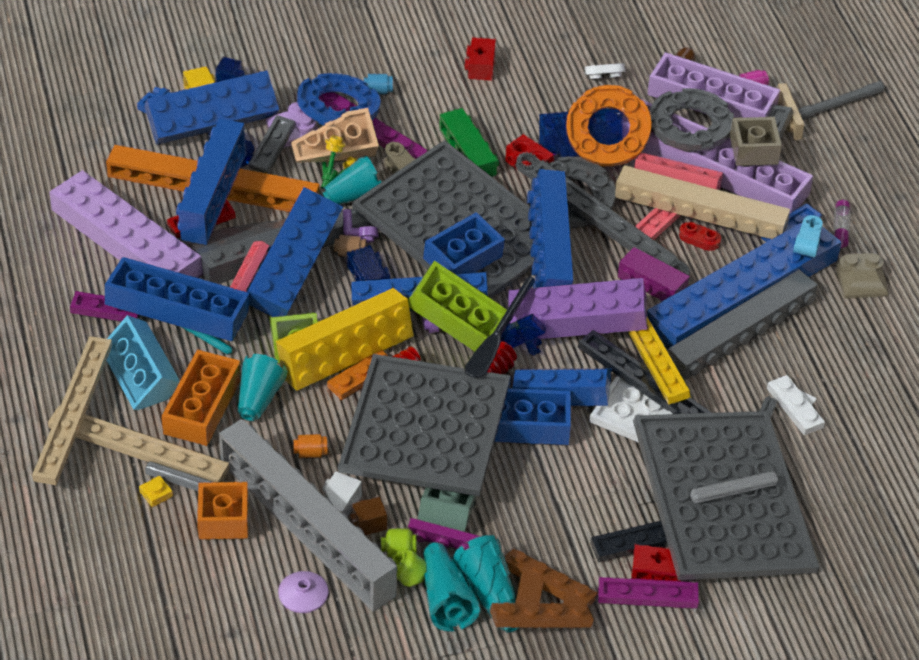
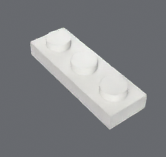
M788 375L768 382V391L804 436L824 428L825 421Z

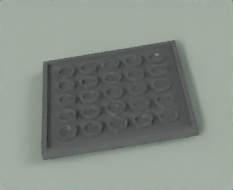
M373 354L338 465V472L480 496L511 377L509 375L487 372L482 377L474 378L468 376L464 368Z

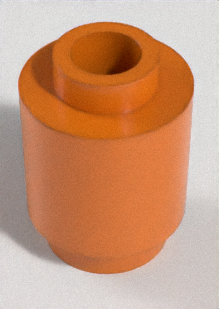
M321 434L298 435V439L293 440L294 454H298V458H321L322 455H327V436H321Z

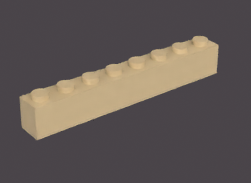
M624 165L616 182L615 198L773 239L785 232L790 214V209L633 167Z

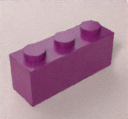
M635 247L619 262L618 278L622 280L643 278L645 292L658 298L660 301H664L688 287V275Z

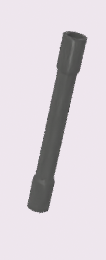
M877 81L828 100L798 108L802 120L813 117L815 114L864 97L884 92V85L881 81Z

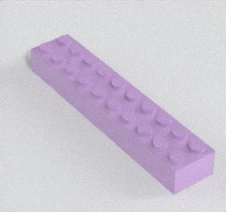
M643 100L650 112L652 103ZM614 109L608 115L606 135L622 141L629 133L630 124L623 112ZM673 114L671 116L672 124L675 127L677 126V129L687 133L691 131L692 134L698 130L708 129L679 115ZM651 130L649 141L643 152L650 155L723 172L720 187L739 196L788 208L790 213L798 209L810 194L813 175L780 160L778 165L736 166L730 138L720 146L709 150L685 152L681 149L665 145Z

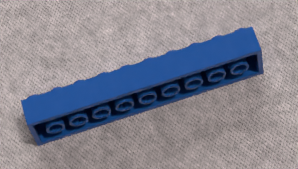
M801 222L648 309L647 317L664 347L669 349L795 271L800 270L810 277L836 262L839 257L841 241L822 226L819 247L815 258L793 253L795 241L802 226Z

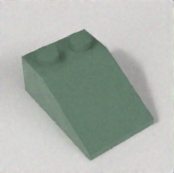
M426 487L421 498L418 520L465 532L476 496Z

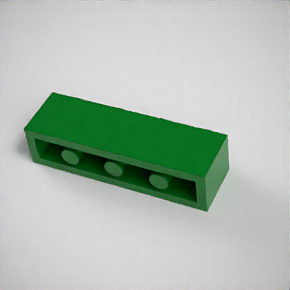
M463 108L441 113L439 130L446 141L489 176H497L498 157L490 150L489 143L482 138L479 128L474 126L471 116L467 115Z

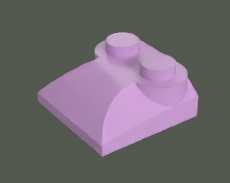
M297 102L292 103L288 107V111L277 114L296 122V127L284 147L292 146V141L311 131L317 130L316 121L307 116L300 109ZM276 115L266 119L268 127H270Z

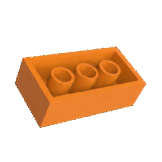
M197 349L161 416L163 434L208 446L241 381V361Z

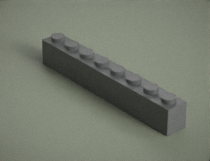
M797 270L669 348L668 354L683 380L688 379L692 375H697L705 367L711 366L718 359L731 354L734 349L741 345H746L755 336L762 335L773 325H778L789 315H794L802 307L812 304L816 299L818 284L802 271Z

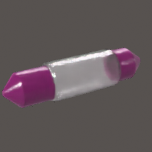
M845 199L836 202L834 209L833 235L841 241L840 248H846L849 245L851 231V205Z

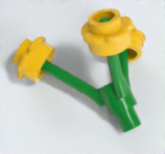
M332 135L330 139L325 140L327 143L326 149L331 151L328 167L326 161L321 162L323 169L321 180L323 182L320 188L322 190L358 160L357 158L349 157L347 161L343 162L344 169L338 172L333 169L336 152H343V147L346 146L342 137Z

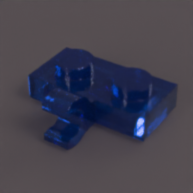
M532 313L510 323L503 333L501 341L506 342L512 348L525 343L528 352L535 356L541 353L537 346L541 345L542 341L538 337L546 333L547 326Z

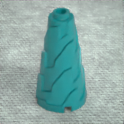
M495 535L480 536L468 541L469 548L465 551L463 546L456 550L453 558L458 569H461L474 594L479 597L489 615H491L490 607L492 603H516L515 592L509 577L510 572L498 537L496 539ZM500 627L502 631H506L507 633L513 632L519 628Z
M431 543L424 551V561L427 565L425 573L426 597L431 622L439 630L452 632L454 631V626H460L462 630L470 626L477 619L480 613V604L471 586H468L461 569L458 570L454 559L450 557L446 547L441 543Z

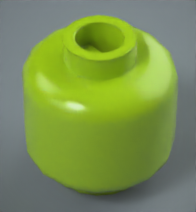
M408 528L389 529L386 537L381 538V551L386 552L387 557L392 558L397 552L412 550L417 553L416 534H412V531Z
M412 550L397 552L392 557L397 565L396 579L406 587L423 582L427 565L420 556Z

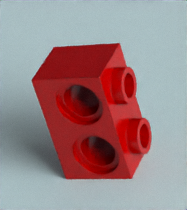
M524 134L506 145L505 162L516 168L517 157L523 152L532 153L539 160L548 162V164L554 162V154ZM522 161L523 165L525 164L526 166L532 164L529 161Z

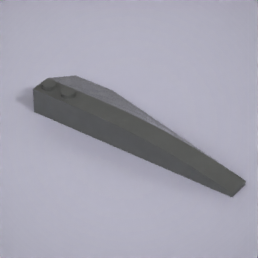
M351 209L353 228L375 227L356 210ZM343 210L323 248L334 244L335 239H339L340 235H345L343 233ZM286 219L222 228L212 232L207 245L184 241L183 243L201 256L202 275L205 280L221 284L235 278L253 242L263 241L270 245L267 249V252H269ZM260 263V265H259V267L257 268L256 271H258V270L260 269L262 263Z

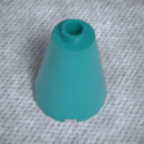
M363 156L327 184L322 195L339 205L354 202L379 185L381 180L378 181L376 175L378 173L367 156Z
M253 354L252 358H248V355L245 356L242 363L238 412L244 420L254 421L259 419L286 380L288 370L284 365L283 368L277 365L278 360L262 354Z

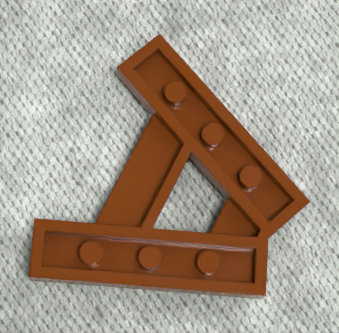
M513 548L504 556L509 572L521 579L516 603L491 604L490 613L496 627H592L594 619L588 607L596 601L598 592L590 589L587 585L569 578L566 574L548 567L545 563L527 556L522 551ZM542 589L562 599L563 604L540 603Z

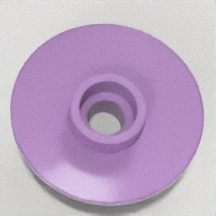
M295 572L288 575L281 582L278 590L279 599L283 606L290 611L296 613L313 612L322 607L326 602L328 586L321 576L313 572Z

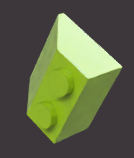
M317 313L270 317L274 356L278 363H280L276 341L317 323Z

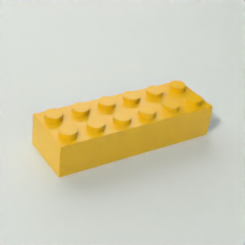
M392 288L277 340L276 345L281 368L284 365L288 370L285 381L298 391L356 364L368 356L413 337L408 299Z

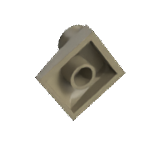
M875 253L847 254L836 261L835 268L844 299L888 296L881 256Z

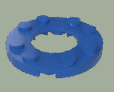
M337 73L318 74L312 80L309 78L305 79L298 87V106L307 116L324 126L327 122L334 121L341 117L342 114L348 112L345 111L346 109L335 111L331 106H329V109L326 108L324 102L318 98L327 92H341L352 96L358 102V106L351 107L350 111L368 108L371 120L379 113L380 96L377 91L366 86L365 81L353 76Z

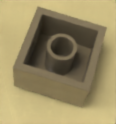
M775 117L732 118L730 140L736 166L778 165L782 145Z

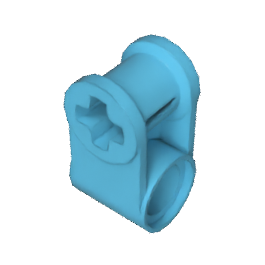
M810 215L804 218L795 241L793 253L816 257L823 225L819 217Z

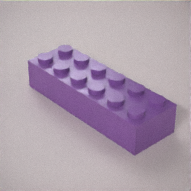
M637 278L531 288L508 325L512 341L580 336L587 335L592 330L598 334L647 330V304L644 279ZM520 289L509 290L508 308Z

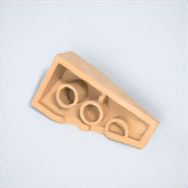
M368 108L348 111L336 120L327 122L325 126L291 142L296 163L329 161L331 151L326 149L327 143L325 140L330 139L332 135L342 137L343 142L346 143V146L343 147V152H336L334 161L347 160L349 157L357 159L363 156L373 157L376 155L379 147Z

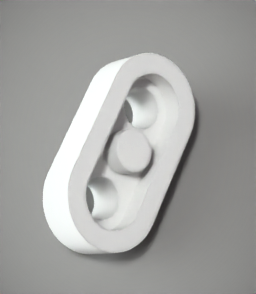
M624 63L585 67V75H590V79L602 78V74H610V77H621L622 72H626Z

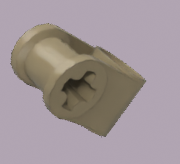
M391 142L386 145L385 152L387 157L385 158V166L392 174H395L415 160L401 143Z

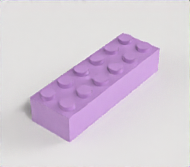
M666 52L650 75L648 95L656 98L669 91L672 93L682 92V88H694L711 92L728 104L727 108L731 113L733 112L734 118L767 117L772 106L778 104L780 89Z

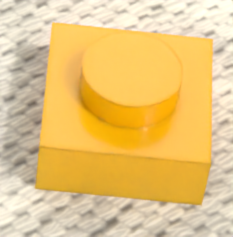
M160 475L139 486L140 493L152 508L173 497L171 488Z

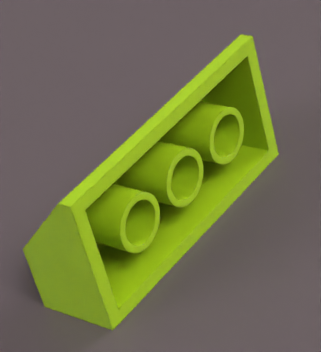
M435 260L408 299L409 308L474 352L494 332L507 309Z

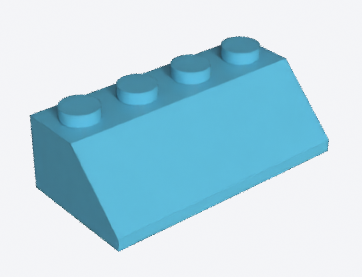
M127 315L107 338L112 340V348L107 362L133 410L137 411L168 400L176 390L180 380L148 323Z

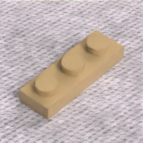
M778 84L777 89H780L777 105L792 107L794 112L786 129L791 133L793 140H800L803 135L804 122L787 84Z

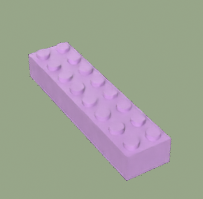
M83 170L49 191L52 211L118 260L126 257L196 278L202 275L201 256Z

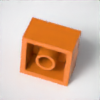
M248 482L199 483L197 513L199 539L248 538Z

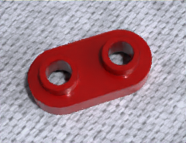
M686 222L680 226L679 238L683 242L707 251H714L720 247L721 235L717 231L693 222Z

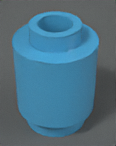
M368 74V78H364L366 86L370 89H375L378 94L393 92V76H388V74Z

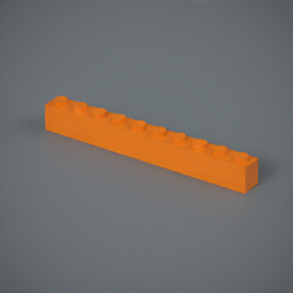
M114 145L106 165L107 174L110 178L184 192L185 187L190 185L191 174L193 171H196L198 160ZM239 169L227 200L290 212L303 187L320 195V184Z

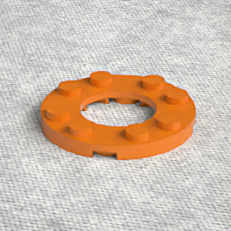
M617 85L597 86L584 92L572 104L566 123L568 139L575 152L593 164L605 167L622 165L636 158L646 147L651 134L650 112L644 101L627 88ZM604 108L618 109L629 120V133L619 143L613 145L600 144L592 138L588 130L589 120L594 113Z

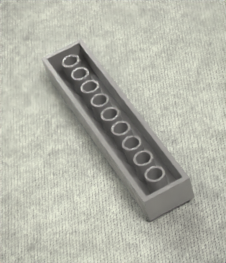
M241 419L219 433L221 460L229 463V472L239 482H248V490L366 606L374 612L396 597L397 565L390 557L387 558L375 542L367 539L363 531L359 527H355L345 513L339 512L329 498L323 497L313 483H309L297 468H293L287 462L283 454H278L267 439H263L258 435L252 425H248Z

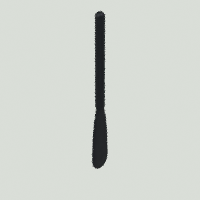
M529 276L526 278L494 332L473 353L464 368L468 376L478 378L487 373L499 349L501 337L535 282L534 277Z

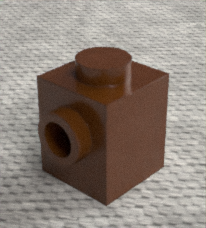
M380 497L361 500L352 504V514H349V521L355 527H359L364 535L387 530V513Z

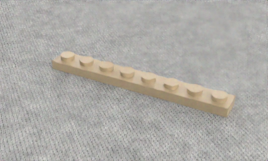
M89 336L32 474L33 482L57 485L111 351V339Z
M58 406V408L48 421V427L50 429L53 426L60 406ZM86 414L76 435V438L147 462L153 461L213 482H222L229 471L228 462Z

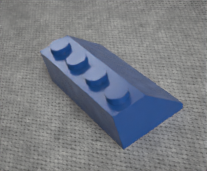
M611 368L517 369L514 374L513 389L570 391L571 406H608L612 370Z

